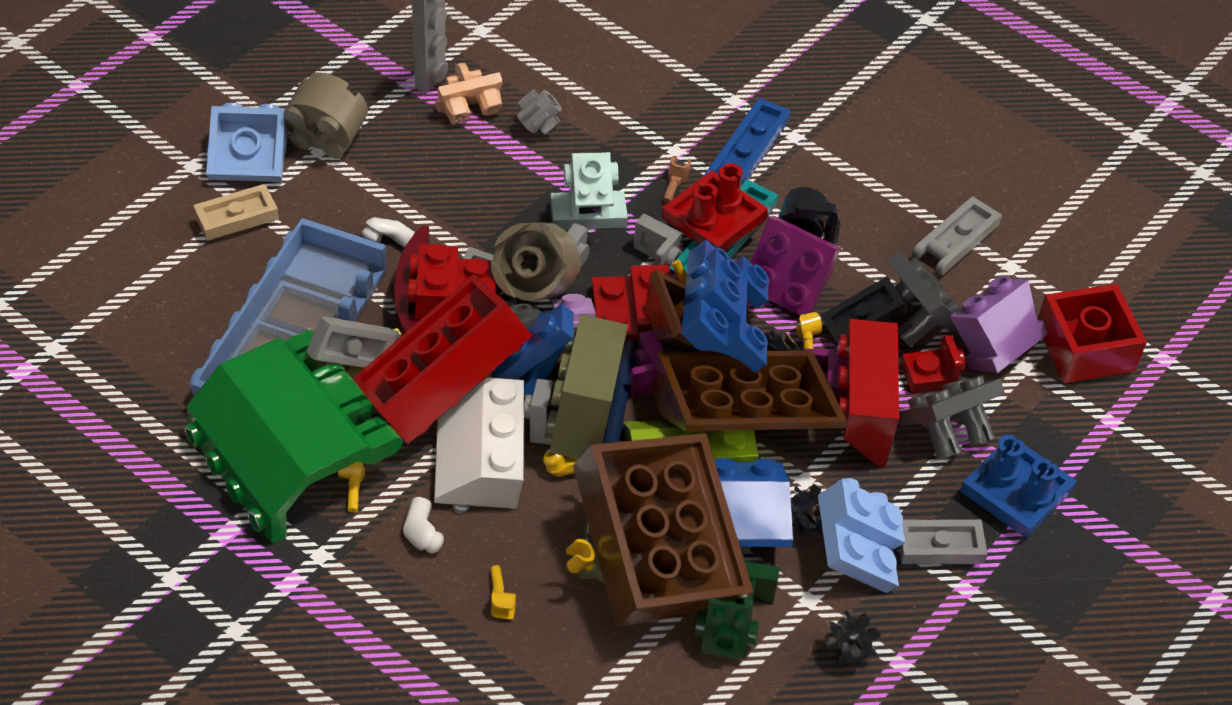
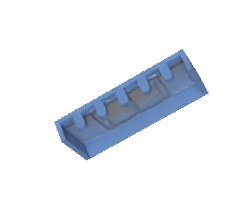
M301 218L293 231L290 230L286 234L283 246L277 256L271 257L268 261L265 274L259 283L253 284L250 288L247 301L241 310L233 313L228 329L221 340L217 339L213 343L209 358L203 367L197 368L193 373L190 381V390L193 392V397L219 364L274 339L282 338L287 340L307 330L315 332L321 316L356 322L387 272L386 245Z

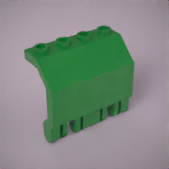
M312 330L304 331L287 340L282 338L274 339L219 364L186 406L188 424L184 426V431L188 441L194 448L200 447L205 454V460L210 471L215 476L221 475L226 482V488L231 499L236 504L241 502L247 510V516L253 529L257 533L262 531L272 545L287 538L286 512L308 485L356 462L373 465L396 453L403 444L401 437L389 426L387 420L382 416L374 417L373 420L370 419L365 422L374 413L375 406L341 364L330 363L327 366L326 363L329 362L314 360L309 356L306 351L314 334Z

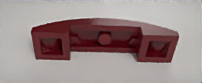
M421 226L414 233L402 252L396 270L394 284L396 326L402 335L421 320L415 319V313H411L412 303H408L409 279L417 278L410 277L411 254H419V244L430 245L429 226Z

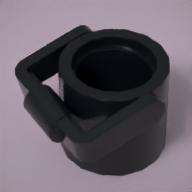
M810 187L792 189L786 194L778 218L821 239L824 233L823 239L832 244L838 242L841 222L838 219L837 206L835 204L829 203L826 196Z

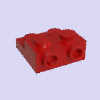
M419 244V254H411L410 277H417V279H409L408 303H416L415 319H422L473 274L478 276L496 293V281L491 270V260L478 258L459 259L458 246Z
M669 265L631 266L630 276L592 277L591 288L596 318L628 324L625 341L632 340L639 344V333L653 330L645 309L650 274L658 270L679 281L677 275H670Z

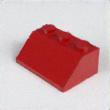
M850 319L846 335H839L837 358L844 359V366L839 365L837 375V389L844 390V398L839 397L838 403L848 421L846 428H843V439L877 467H886L899 422L898 323Z

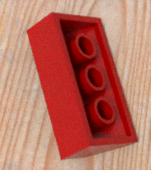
M473 274L352 379L390 425L409 444L417 436L424 434L430 425L443 413L455 407L461 398L474 386L486 380L492 371L505 359L517 353L523 344L532 337V334L510 306L478 276Z

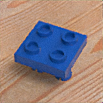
M1009 434L1000 438L998 447L963 481L960 492L1027 539L1074 490L1077 480L1059 469L1055 463L1052 464L1049 459L1043 458L1030 449L1021 440H1017L1016 436Z

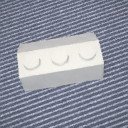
M487 378L466 393L455 407L448 409L437 419L434 503L517 509L523 484L524 380Z

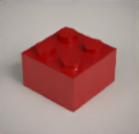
M1118 284L1045 294L1037 320L1044 321L1048 335L1043 338V341L1063 383L1136 371L1147 341Z

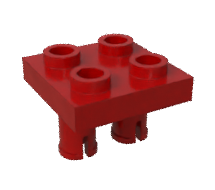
M728 163L724 165V168L721 167L718 174L713 170L664 205L661 218L697 244L707 239L715 248L719 247L726 251L767 219L768 208L741 190L743 170L739 165Z

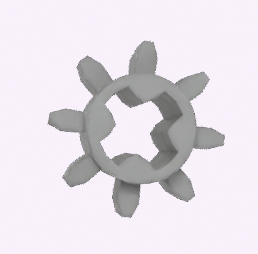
M532 89L518 102L522 109L517 113V116L525 128L533 134L541 129L546 135L560 122L556 115L562 109L557 100L546 90H543L538 95Z

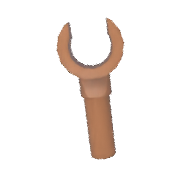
M677 156L670 158L668 171L669 185L662 199L664 203L667 204L673 199L679 184L686 183L689 180L692 163L690 159L687 165L680 166L676 164Z

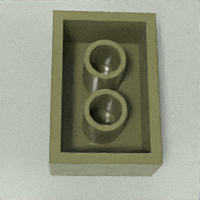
M580 315L577 330L573 329V340L568 342L564 349V352L571 355H562L558 380L556 379L551 404L552 408L558 409V412L550 410L545 434L553 436L549 453L579 459L591 445L603 443L628 324Z

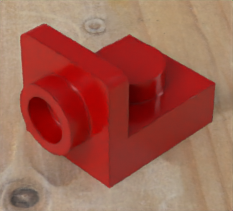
M952 335L943 336L940 349L902 354L900 365L911 394L942 390L941 386L959 380L961 371L965 369V356L962 349L957 348Z

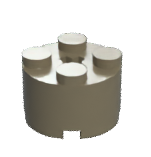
M322 72L312 73L308 79L304 78L284 110L283 116L287 123V129L291 133L290 141L300 149H308L312 146L323 150L325 154L332 158H341L344 152L348 150L368 114L365 99L359 92L355 97L347 90L349 84L339 77Z
M546 222L520 223L506 229L495 243L494 257L491 260L492 274L501 290L511 297L525 301L551 299L563 294L570 288L581 270L578 249L572 237L558 225ZM535 255L538 257L537 268H534L532 264L536 261Z

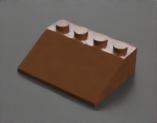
M812 350L767 351V365L757 372H753L738 359L719 352H658L652 394L660 415L684 431L846 428L848 421Z
M706 433L594 444L573 465L617 627L656 622L707 608L709 598L728 602L750 596L754 593Z

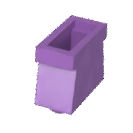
M1009 276L992 280L986 290L977 296L965 300L962 303L963 307L950 316L970 352L965 358L969 369L972 371L999 373L1048 335L1044 321L1037 320L1029 280L1011 279Z

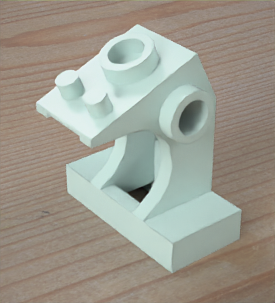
M610 152L572 154L571 164H564L565 187L569 186V192L551 193L552 223L564 230H569L574 223L588 229L627 228L628 216L624 191H613V185H618L617 162H611ZM600 207V213L579 214V208Z

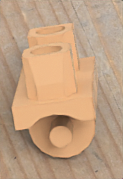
M459 63L455 67L456 75L446 77V85L438 87V100L435 101L438 112L445 111L451 124L465 122L469 119L471 113L468 105L478 103L482 115L485 116L498 114L501 110L500 90L503 81L500 72L482 76L480 70L469 72L465 63Z

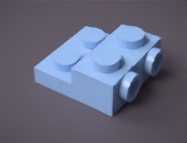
M237 103L211 106L206 168L208 180L282 182L284 154H286L288 135L287 123L283 116L285 108H280L273 104H263L259 107H243Z
M852 478L841 479L818 494L828 567L885 593L899 586L896 571L897 561L893 550L905 543L902 525L903 516L900 508L889 503L887 495L884 493H869L861 489L859 482Z

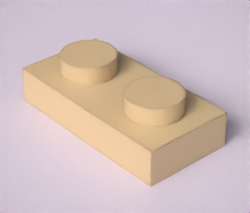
M265 184L193 205L195 217L207 241L279 219L278 208Z

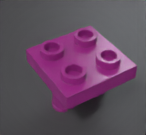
M770 216L750 263L752 265H759L769 278L768 300L801 316L814 312L825 284L832 276L833 265L841 248L776 216Z

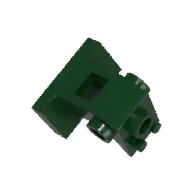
M745 561L754 593L750 596L728 602L709 598L707 613L698 612L694 638L703 639L701 653L744 660L746 646L755 647L759 621L751 620L752 602L773 604L780 567Z

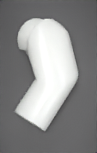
M373 217L365 222L367 226L362 230V237L379 243L384 234L405 248L415 232L399 221Z
M415 497L411 500L404 523V536L417 549H425L430 554L436 553L442 547L444 538L442 533L435 531V527L427 521L432 504L425 498Z

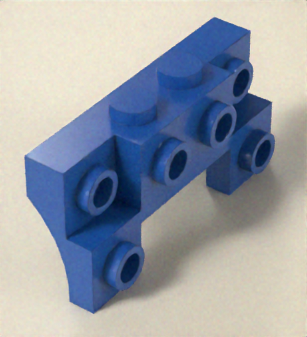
M705 239L692 249L688 255L682 335L696 349L729 355L747 365L753 372H757L767 365V338L758 327H751L746 322L747 301L756 309L768 301L769 278L766 272L759 265H752L744 256L735 262L729 258L723 249L715 248Z

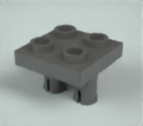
M898 251L887 260L900 277V282L894 287L906 307L915 299L921 302L920 306L922 307L898 327L900 337L912 348L915 343L936 326H943L958 339L960 334L950 316L961 307L951 296L945 293L941 283L929 270H926L916 257L909 261Z
M980 375L965 381L960 379L941 386L942 390L932 394L927 392L907 400L909 407L899 410L901 427L915 424L926 426L936 452V458L939 460L962 451L950 421V417L960 412L971 446L994 439L995 434L992 432L983 404L1006 393L1000 379L984 381L983 376Z

